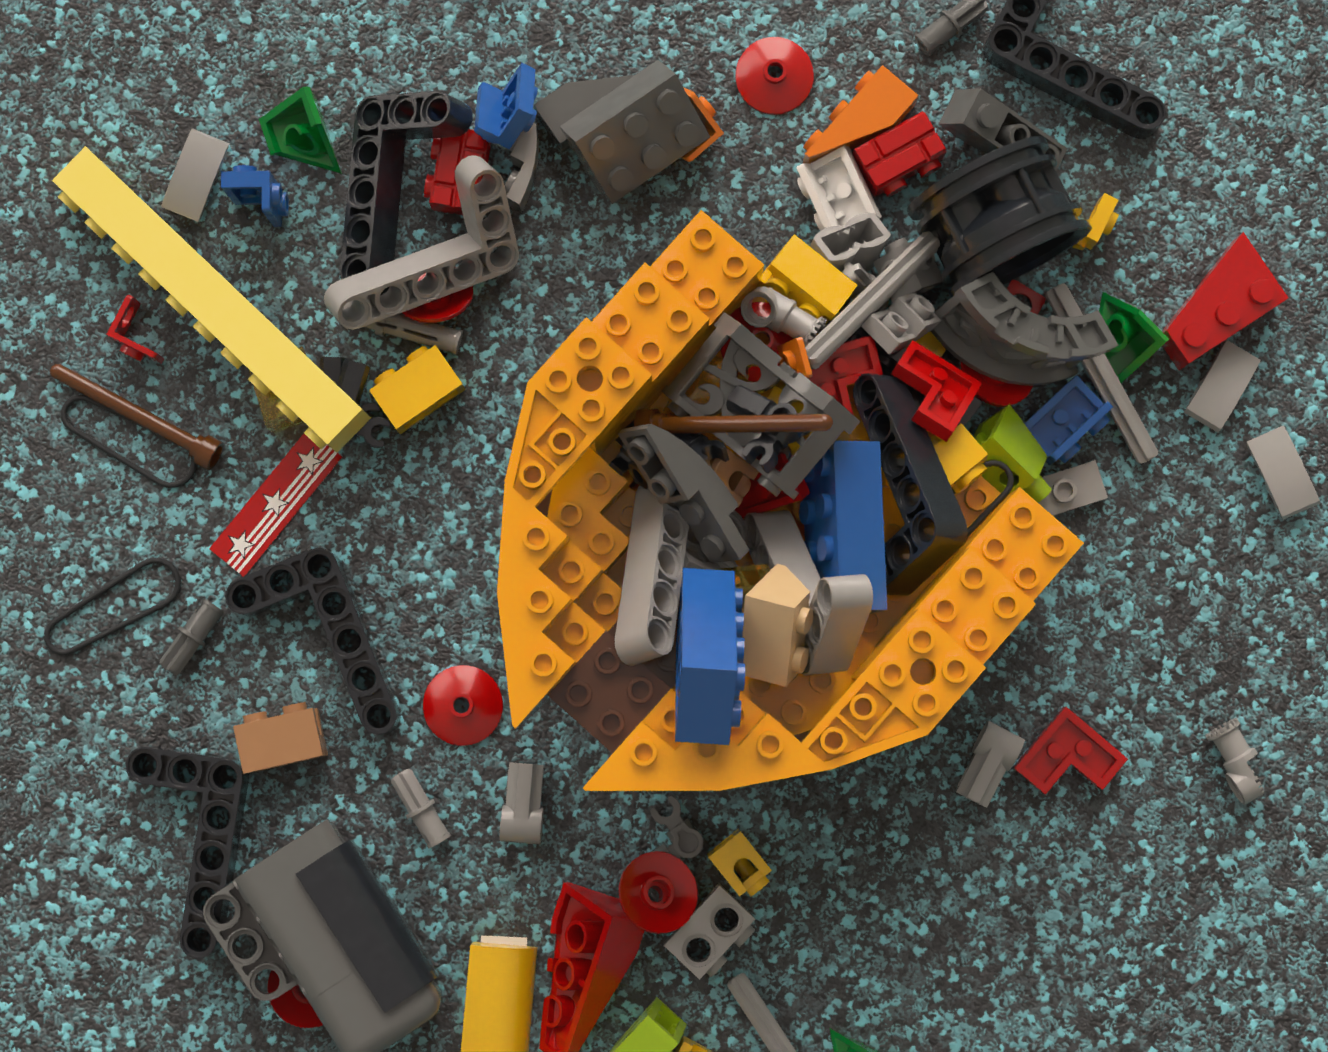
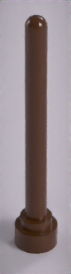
M55 364L50 368L51 377L188 450L189 456L194 458V463L210 471L222 455L224 442L211 435L195 437L61 364Z
M639 409L635 414L634 427L653 424L671 434L818 432L830 430L833 420L827 414L668 417L666 413H661L658 409Z

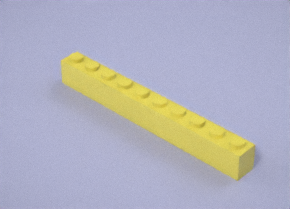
M86 146L52 180L62 190L58 198L74 213L81 208L89 216L84 223L101 239L106 234L114 239L116 243L111 249L128 265L133 260L138 262L143 267L138 274L155 291L162 285L170 293L165 300L182 317L189 311L198 320L193 327L208 342L211 343L217 338L225 346L220 353L233 366L239 369L244 364L253 373L248 380L265 396L272 391L280 398L281 401L276 407L293 423L298 417L309 426L304 434L321 450L328 444L338 453L371 419L360 406Z

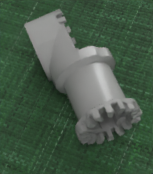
M759 286L745 296L741 303V314L748 324L754 327H767L777 334L784 332L794 339L802 337L805 347L817 336V333L819 334L823 330L827 321L822 316L817 319L798 308L795 300L785 297L771 287ZM754 297H763L769 302L771 313L768 317H761L754 313L752 309Z
M1233 718L1223 723L1224 727L1219 725L1205 736L1208 741H1214L1225 760L1223 766L1227 771L1225 774L1227 783L1237 799L1243 805H1246L1265 792L1262 786L1259 788L1262 784L1260 781L1256 783L1255 780L1259 778L1254 776L1255 772L1247 764V761L1257 755L1258 752L1255 747H1249L1238 728L1240 722L1237 718Z

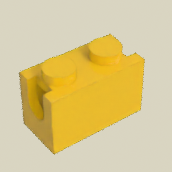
M794 234L762 273V278L757 287L766 286L767 288H773V290L785 297L795 300L797 307L817 319L821 316L827 319V324L829 320L836 316L857 287V284Z
M436 345L430 349L422 346L406 358L408 364L396 372L393 368L383 372L373 381L376 386L369 390L399 434H402L466 390Z
M739 829L735 830L707 853L708 858L739 897L745 892L751 897L770 882L766 875L772 870ZM747 859H749L756 867L754 868Z

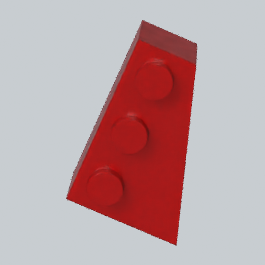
M1244 232L1231 242L1212 269L1209 270L1198 287L1162 331L1169 338L1162 347L1178 370L1192 363L1288 299V296Z

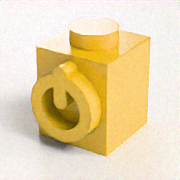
M962 423L955 428L947 442L936 435L931 438L951 488L956 494L964 491L988 470L983 464L988 457V453Z

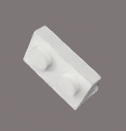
M844 145L811 164L803 163L796 167L800 175L797 179L799 188L807 199H811L817 211L814 214V219L820 231L831 226H845L851 218L860 214L874 213L879 219L882 217L849 146Z

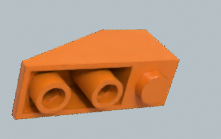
M883 65L875 74L869 70L855 86L854 89L858 93L849 104L842 100L830 114L829 119L832 123L823 133L817 129L803 146L806 150L803 163L811 164L844 145L849 146L850 150L895 127L915 106L919 95Z

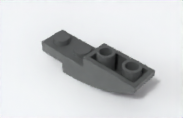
M653 424L624 428L618 433L627 448L628 455L636 463L648 483L651 493L660 504L675 502L680 515L688 523L700 544L702 552L711 563L740 560L749 551L748 546L729 516L739 506L716 472L699 454L682 440Z

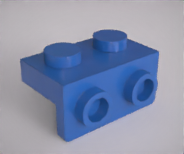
M521 62L503 91L486 82L480 84L477 93L474 128L476 134L489 143H497L510 150L520 133L530 130L537 111L533 109V103L538 92V88L535 86L534 68Z
M238 165L232 167V171L221 172V188L235 205H262V212L273 227H282V216H288L289 214L288 193L282 191L281 183L276 181L270 171H257V168L254 166Z
M1075 375L1024 424L1045 451L1047 456L1046 462L1049 465L1058 459L1066 463L1082 448L1077 441L1087 431L1094 436L1110 421L1105 414L1113 406L1108 401L1103 403Z

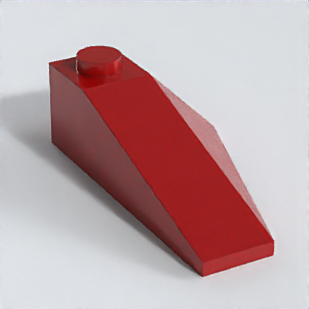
M563 882L551 919L550 933L556 934L554 958H548L547 972H552L551 993L543 1002L539 1049L543 1052H579L636 957L644 934V930L634 925L626 916L620 899L570 882Z

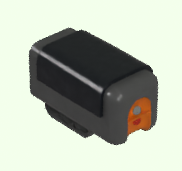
M327 819L238 876L232 883L212 895L203 907V916L207 925L251 994L259 1000L271 1001L298 984L340 1052H383L431 1020L440 1008L442 993L434 980L439 976L437 969L354 840L345 841L332 820ZM222 899L229 900L235 908L233 919L228 923L219 922L214 916V906ZM243 934L251 935L256 940L257 950L251 958H244L237 953L236 941ZM265 969L275 971L280 979L278 989L275 992H264L258 985V976Z

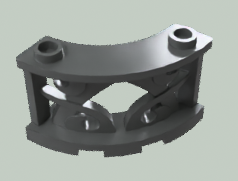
M994 272L958 289L951 299L934 312L942 321L931 330V333L941 345L969 368L994 380L1024 386L1052 384L1071 378L1078 373L1076 365L1081 361L1100 356L1119 346L1098 310L1076 317L1051 315L1046 318L1030 312L1031 307L1014 297L1003 286Z
M724 312L714 324L716 329L669 386L666 385L661 392L672 400L667 408L678 417L716 416L721 412L722 416H736L727 410L726 402L737 385H742L756 393H761L773 388L781 381L785 384V387L780 394L778 404H792L798 401L804 404L803 410L798 414L829 415L833 420L830 430L812 432L806 440L803 436L810 432H803L802 436L796 441L800 448L793 456L789 445L784 450L779 451L778 455L785 454L788 463L780 472L776 468L769 473L764 472L757 458L750 464L762 474L757 480L762 486L776 497L783 491L794 500L799 494L795 489L840 434L845 431L850 435L861 421L831 395L800 372L797 373L785 362L778 366L777 364L782 358L741 323ZM730 339L722 368L719 369L710 365L709 363ZM753 366L759 367L761 370V378L757 382H746L737 378L738 372L749 378L748 370ZM703 371L720 379V388L713 384H703L698 387L710 394V400L704 405L695 403L685 394ZM712 433L744 460L745 458L742 455L743 447L761 436V433H728V435L726 433Z

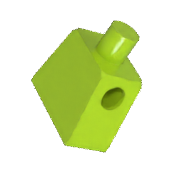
M1012 406L1004 407L979 424L973 437L988 453L986 461H1001L1013 473L1014 483L1010 493L1020 487L1038 503L1046 498L1052 490L1040 476L1047 459L1046 453ZM996 466L987 467L988 470L982 477L1002 493L1008 482L1006 473Z
M656 997L616 1042L610 1052H671L679 1044L687 1024Z

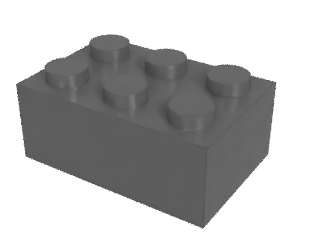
M659 60L560 126L593 184L612 204L710 138L677 75Z

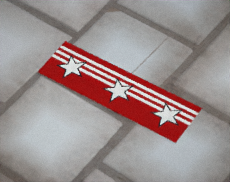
M303 434L209 549L244 577L340 461L342 456L336 453L329 445H326L321 450L311 439Z

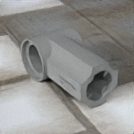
M988 720L976 739L972 749L974 755L965 769L955 792L987 808L1003 775L1016 762L1025 739Z
M509 762L506 805L502 806L500 841L541 844L544 809L541 808L544 765Z

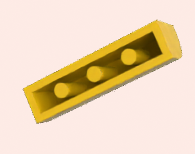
M473 942L470 945L461 1052H529L538 947Z

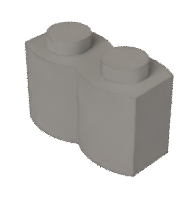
M865 213L851 218L845 226H831L821 230L813 238L810 247L841 272L844 270L843 265L846 262H851L853 265L859 263L867 273L874 267L873 262L879 258L891 234L876 214Z

